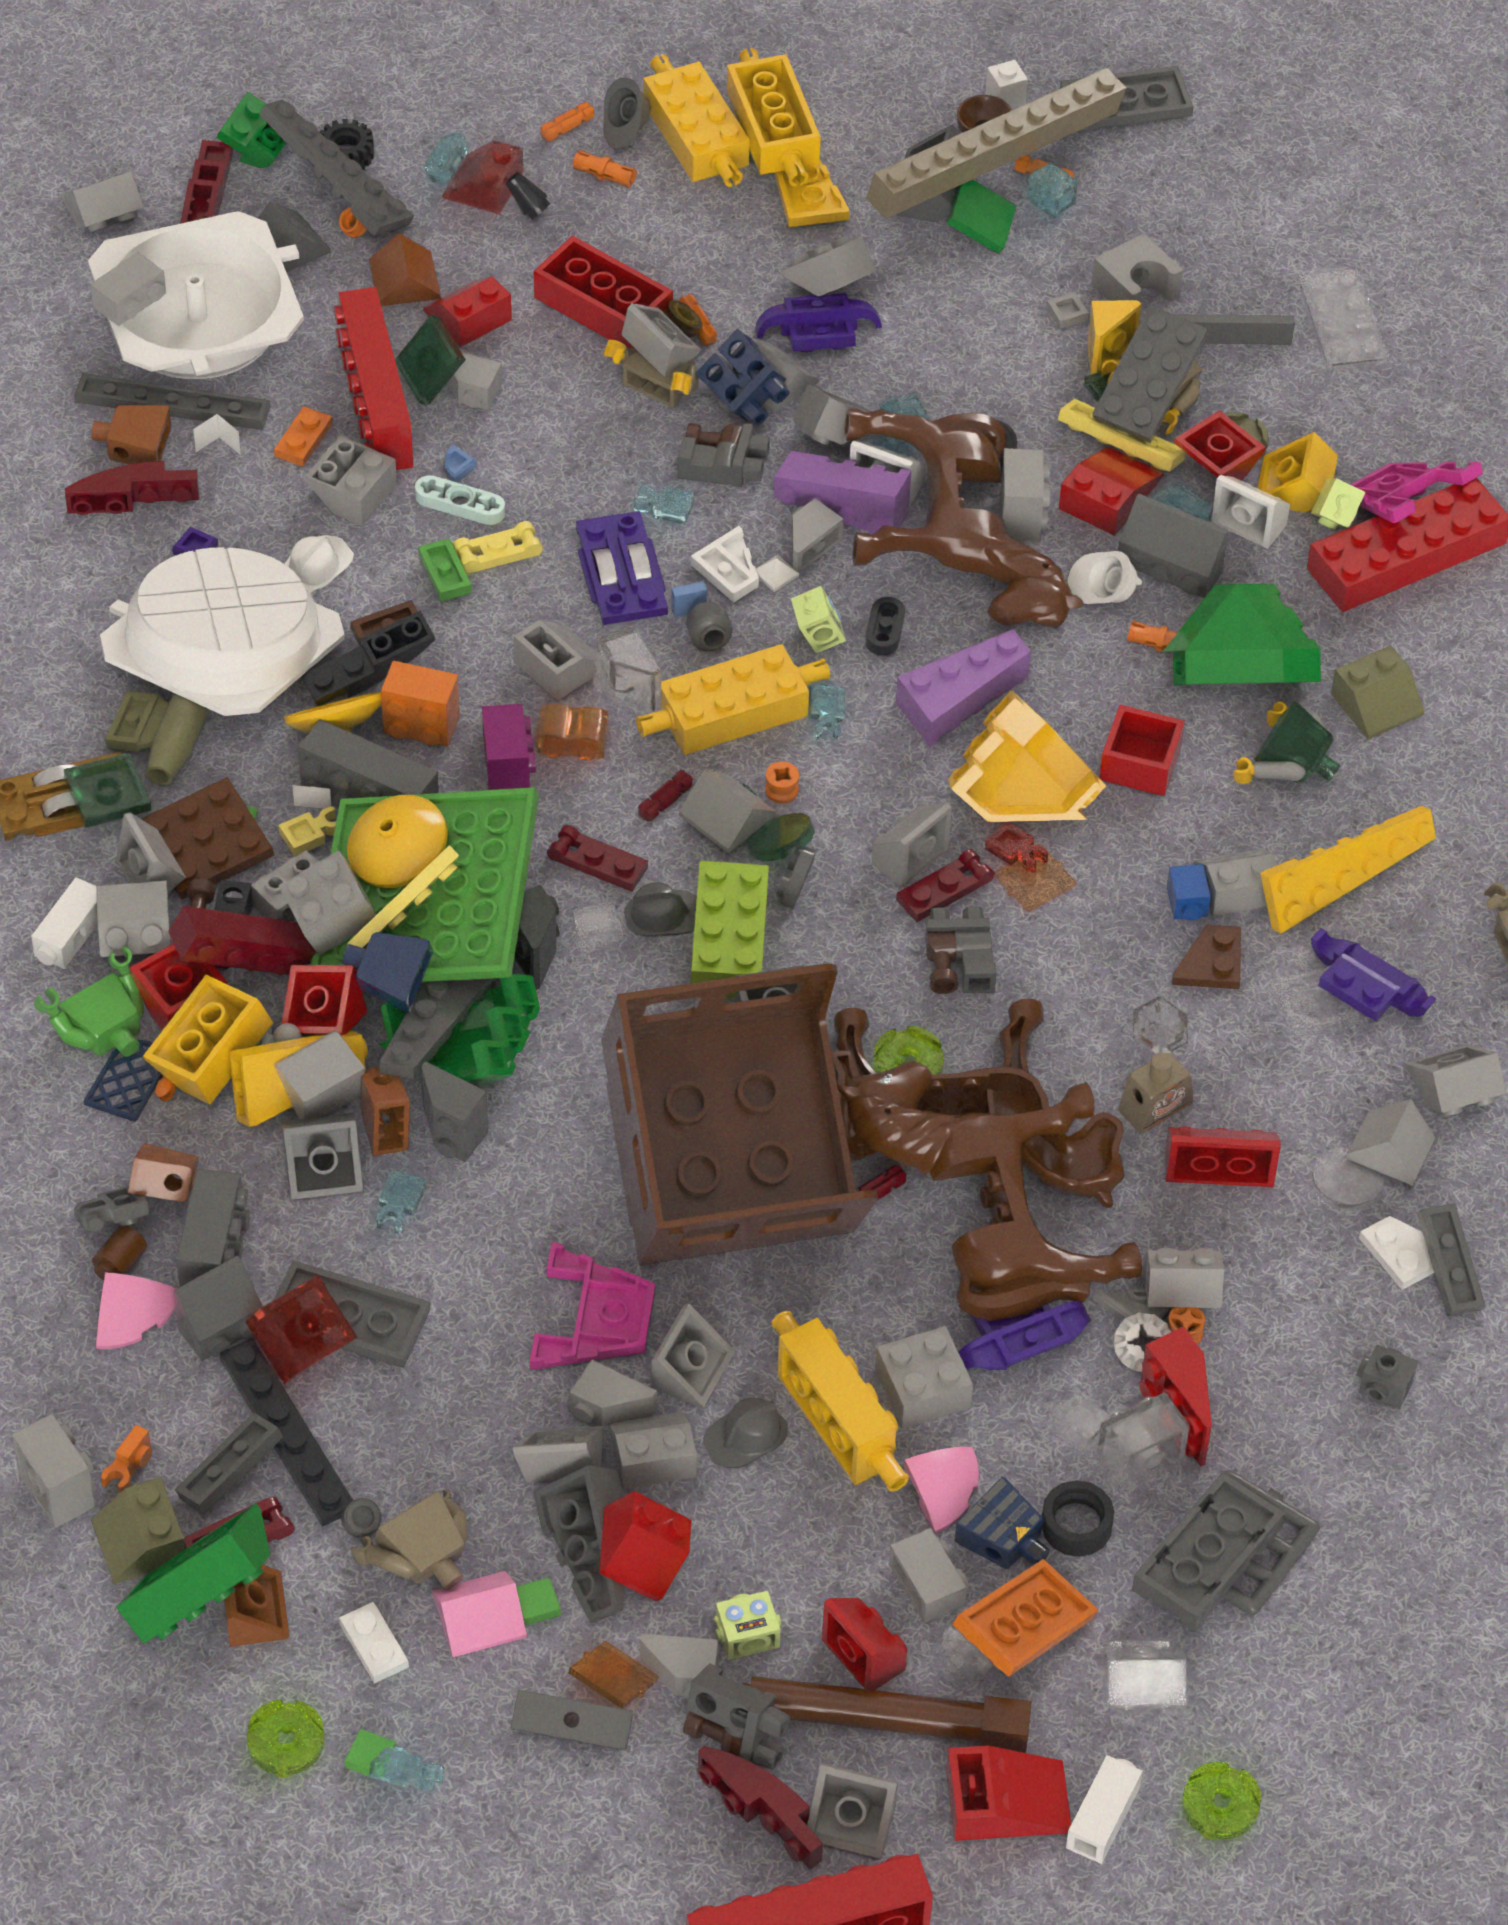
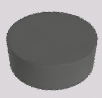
M358 1498L344 1507L341 1514V1522L346 1532L350 1535L364 1537L378 1529L381 1523V1512L377 1504L372 1500Z

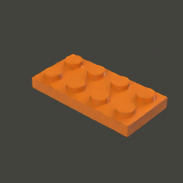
M1042 1559L958 1614L952 1625L1009 1677L1089 1623L1099 1610L1051 1565Z

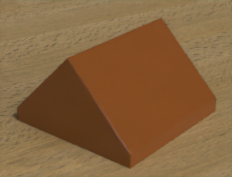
M398 233L369 259L374 287L377 288L381 306L441 299L431 251L406 236Z
M262 1564L261 1568L264 1572L258 1578L247 1585L240 1581L233 1586L235 1591L224 1599L230 1647L284 1640L290 1637L281 1571Z

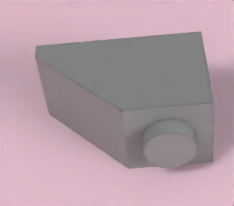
M441 347L439 351L440 373L458 402L466 404L471 408L478 407L489 410L502 386V363Z
M816 498L805 506L799 507L792 515V568L798 573L843 540L844 519Z
M591 1360L569 1392L570 1412L584 1423L593 1422L603 1427L609 1426V1423L652 1416L657 1410V1390L594 1360Z
M641 1633L640 1659L674 1695L683 1696L688 1700L691 1681L709 1663L717 1666L718 1640Z

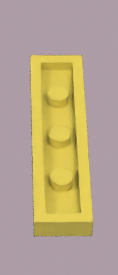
M1073 399L1060 409L1058 420L1068 424L1070 429L1079 432L1083 431L1095 437L1100 443L1111 444L1123 450L1128 456L1139 457L1151 463L1158 470L1170 472L1184 461L1186 452L1177 445L1157 436L1149 443L1095 420L1092 415L1095 407L1082 401Z
M449 845L347 943V946L352 944L366 949L373 933H382L387 927L393 931L407 917L404 911L413 902L419 906L432 894L433 891L429 887L438 878L444 882L457 870L458 867L454 863L459 855Z

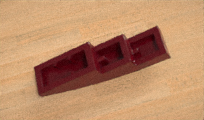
M202 140L199 157L195 159L192 179L189 178L180 224L218 216L234 150L224 142Z

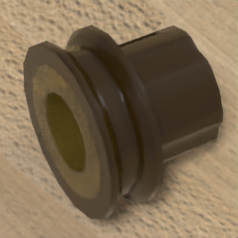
M671 300L668 303L669 308H665L662 312L686 336L693 338L696 335V330H700L703 327L700 317L686 304L677 300Z

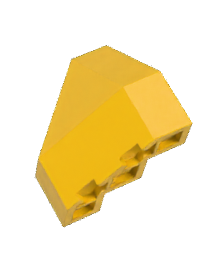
M1011 690L984 720L983 724L987 728L971 741L963 754L967 762L960 769H955L948 779L950 788L987 822L1086 820L1085 813L1081 808H1086L1107 786L1051 725Z

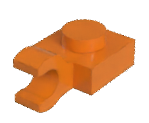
M137 1424L134 1426L116 1450L114 1462L103 1470L101 1474L102 1486L107 1487L113 1479H121L117 1486L118 1494L124 1488L131 1486L130 1477L138 1467H145L152 1455L149 1430Z

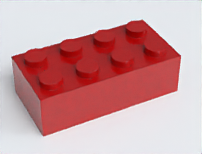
M573 235L533 271L535 299L603 337L623 343L628 349L634 347L622 336V330L627 309L631 303L656 307L663 311L665 308H669L668 303L673 300V290Z

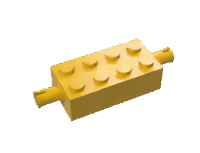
M746 48L739 54L740 63L727 65V94L739 124L750 139L749 149L759 174L764 175L786 171L789 183L792 186L797 187L795 177H797L799 185L802 186L809 178L804 167L820 164L821 136L787 54L759 59L756 49L750 48L752 55L750 57Z
M660 54L664 63L656 55L650 62V66L656 74L643 78V93L649 99L651 117L692 182L720 174L727 187H732L729 178H731L735 186L738 185L743 179V174L739 168L749 166L750 139L700 61L674 69L666 54Z
M783 644L658 682L659 711L637 716V729L642 738L670 729L683 755L700 751L807 717L809 690L806 685L830 679V669L824 658L797 667L792 662Z
M791 1311L779 1313L771 1323L773 1329L780 1335L777 1376L854 1485L878 1474L890 1492L901 1489L908 1482L909 1476L894 1458V1453L897 1449L895 1443L896 1431L898 1430V1424L894 1415L889 1410L885 1411L882 1408L873 1386L868 1382L864 1383L859 1376L858 1368L850 1355H844L839 1348L835 1333L830 1328L826 1329L818 1317L800 1326Z

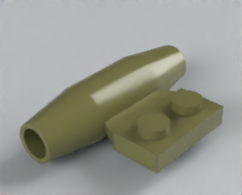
M127 691L105 738L107 748L140 752L141 749L151 747L146 776L155 784L169 785L190 757L208 717L209 709L178 694H174L170 702H167L159 697V694Z

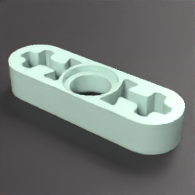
M430 475L421 477L415 484L416 501L422 506L486 525L498 524L505 517L504 499L497 494ZM456 497H464L469 500L462 505L452 502Z

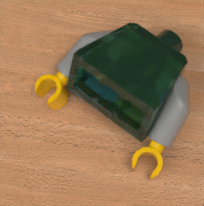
M1295 700L1288 708L1285 703L1278 701L1273 705V711H1267V723L1273 728L1254 758L1256 761L1255 765H1252L1251 760L1242 757L1236 762L1237 770L1233 771L1234 780L1240 784L1251 782L1253 775L1258 779H1280L1303 784L1314 771L1327 781H1330L1340 768V764L1326 755L1334 739L1333 735L1326 730L1318 714L1305 710Z

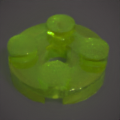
M907 1026V1030L897 1032L896 1028L888 1030L881 1035L875 1044L874 1071L876 1073L888 1071L904 1063L901 1056L909 1057L912 1054L915 1056L916 1062L928 1067L931 1075L942 1074L944 1054L941 1049V1043L932 1032L917 1026Z
M282 1699L273 1700L261 1706L250 1718L246 1734L248 1753L258 1767L266 1772L273 1773L279 1778H287L292 1774L308 1769L319 1759L324 1750L323 1721L318 1712L305 1702L295 1700L294 1704L290 1702L283 1703ZM282 1731L286 1735L291 1732L295 1734L292 1737L293 1741L280 1743L278 1742V1733Z
M1211 1762L1198 1767L1190 1775L1184 1787L1182 1809L1190 1825L1198 1830L1204 1838L1209 1840L1232 1839L1245 1834L1256 1824L1262 1796L1257 1781L1249 1772L1242 1768L1241 1772L1231 1768L1229 1763ZM1216 1794H1220L1222 1798H1230L1232 1800L1228 1803L1227 1807H1220L1213 1803Z

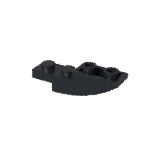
M420 610L361 638L362 646L307 671L302 675V679L316 706H320L347 693L348 697H352L384 680L392 661L408 664L436 639Z

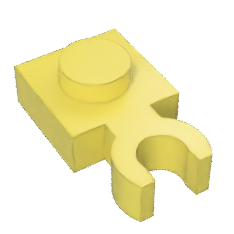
M327 807L323 809L316 818H313L310 812H307L278 825L280 836L295 857L305 850L310 851L326 844L325 835L334 836L336 821H329L336 818L335 808Z

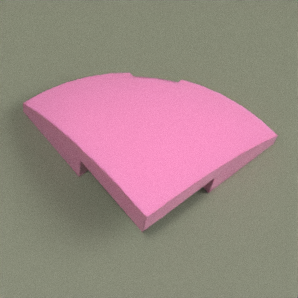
M105 1272L96 1349L125 1347L141 1341L142 1333L157 1324V1328H161L176 1308L174 1290L177 1288L146 1278Z
M946 1448L905 1459L904 1468L920 1497L919 1505L934 1534L952 1526L969 1509L968 1500L973 1489L977 1490L979 1468L973 1448Z

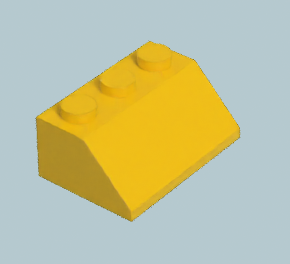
M205 975L143 1055V1058L183 1092L211 1105L232 1077L229 1051L256 1046L271 1027L273 1021L259 999Z

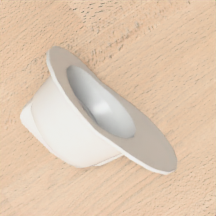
M309 536L295 544L285 565L297 574L302 583L315 587L317 590L328 585L334 578L346 570L353 561L354 553L344 540L337 536Z
M1096 552L1084 555L1075 562L1068 576V585L1072 594L1080 597L1084 604L1120 603L1127 600L1133 594L1136 586L1142 585V580L1137 577L1135 567L1123 552Z

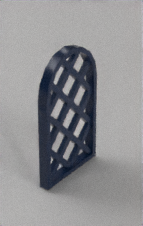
M138 1039L140 1052L128 1057L123 1056V1058L117 1060L114 1059L120 1052L115 1049L85 1097L84 1105L136 1122L163 1074L158 1071L156 1075L154 1067L147 1061H145L146 1065L133 1068L131 1060L143 1057L147 1051L144 1050L143 1046L150 1047L153 1043ZM126 1062L129 1070L117 1074L114 1066ZM108 1069H110L113 1076L104 1078ZM149 1070L152 1078L139 1081L137 1073ZM132 1075L135 1083L123 1087L120 1079ZM115 1081L119 1089L106 1093L103 1085ZM151 1084L145 1093L142 1086ZM99 1087L101 1095L93 1097L94 1093ZM138 1088L141 1096L129 1100L126 1092ZM121 1094L124 1102L112 1106L109 1097ZM104 1099L106 1105L98 1103L97 1101ZM140 1102L136 1111L134 1112L131 1105ZM127 1107L129 1112H125L119 1109Z

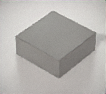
M1076 292L1047 300L1046 309L1059 329L1088 321L1089 312Z

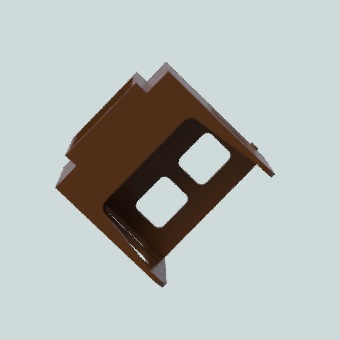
M819 964L617 994L601 1042L608 1078L607 1092L629 1222L630 1226H633L639 1266L854 1233L878 1200L877 1191L866 1190L856 1192L826 1024V1012L838 974L835 964ZM799 983L795 992L788 995L723 1004L729 993ZM697 998L694 1007L690 1009L643 1016L646 1007L649 1005Z

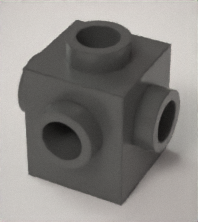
M1376 1345L1371 1357L1364 1355L1356 1375L1362 1378L1359 1393L1366 1395L1375 1402H1384L1401 1409L1414 1382L1418 1361L1403 1355L1398 1350Z

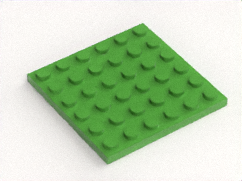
M535 787L415 794L435 804L444 816L448 828L445 849L450 845L459 855L454 863L458 868L444 882L438 878L429 887L433 892L423 903L417 906L413 902L404 911L407 917L393 931L387 927L382 933L430 941L433 955L422 982L511 978L539 801L538 791ZM392 796L340 799L331 854L340 850L349 863L347 842L354 824L371 806ZM357 876L376 914L407 886L379 888L367 884ZM353 937L320 956L316 952L312 957L311 965H345L342 963L347 943Z

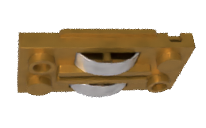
M122 751L0 780V827L5 841L12 840L14 835L22 833L25 836L35 834L37 837H42L108 821L110 816L139 809L138 799Z

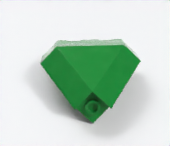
M1220 584L1213 586L1163 652H1173V685L1321 682V650L1316 641L1308 639L1302 628L1304 625L1293 609L1283 604L1279 598L1281 592L1275 584Z
M512 974L511 978H500L501 986L485 991L484 998L479 1003L474 1002L469 1008L467 1018L463 1022H457L452 1028L451 1037L444 1045L438 1048V1052L428 1063L479 1088L511 1076L516 1067L513 1062L516 1054L523 1051L530 1031L527 1028L530 1021L536 1019L540 1011L533 975ZM390 1004L381 1005L383 1026L388 1040L378 1043V1045L387 1049L407 1012Z

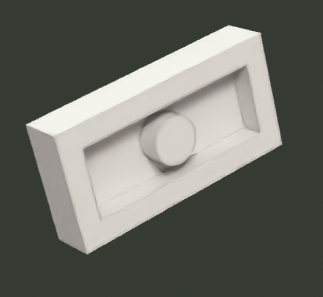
M374 1602L339 1617L341 1628L374 1684L409 1668L408 1659Z

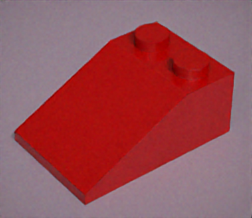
M1108 446L1078 463L1061 483L1059 510L1115 536L1127 522L1137 495L1148 496L1162 479L1164 472Z

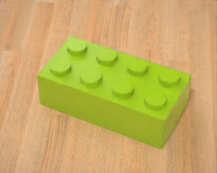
M700 860L690 983L762 972L769 865ZM734 992L729 993L726 998L734 999Z

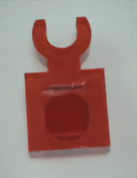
M1006 822L985 840V850L1010 865L1019 860L1022 862L1023 868L1030 873L1036 872V861L1034 859H1038L1043 863L1048 862L1047 849L1040 845H1034L1033 836L1010 822Z

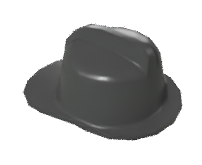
M619 78L614 81L607 89L604 98V138L609 147L613 149H623L635 139L637 133L642 129L650 116L651 106L649 99L640 91L636 82L630 78Z
M661 882L646 884L637 891L624 909L626 925L631 931L641 936L678 935L693 932L695 928L697 895L688 891L674 890L669 885Z
M751 1397L741 1400L730 1413L715 1421L707 1429L703 1437V1444L712 1462L725 1468H740L782 1445L788 1435V1424L777 1412L773 1401Z

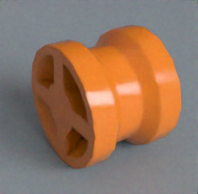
M783 761L771 764L767 768L765 776L766 796L775 803L785 804L796 799L799 790V771L797 767Z
M1174 1307L1168 1317L1170 1331H1175L1184 1326L1197 1345L1200 1344L1205 1327L1203 1311L1197 1307Z

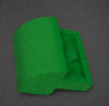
M247 91L220 129L216 138L242 154L239 162L257 168H265L275 161L286 145V142L259 115L266 103Z

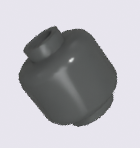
M703 602L693 607L687 615L686 626L692 642L699 649L704 651L721 649L731 639L733 628L727 611L716 602Z

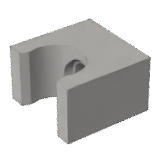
M1143 233L1094 258L1092 285L1108 301L1137 300L1141 302V288L1158 290L1167 300L1173 301L1180 297L1183 270Z

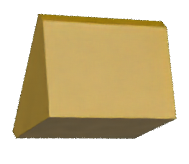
M1092 301L1087 346L1090 376L1094 380L1101 376L1102 365L1106 360L1118 361V356L1126 351L1140 323L1142 303L1139 301Z

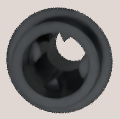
M519 171L505 182L523 215H528L533 219L549 206L550 202L546 199L547 194Z

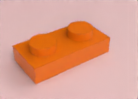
M303 406L274 448V456L304 467L332 426V416Z

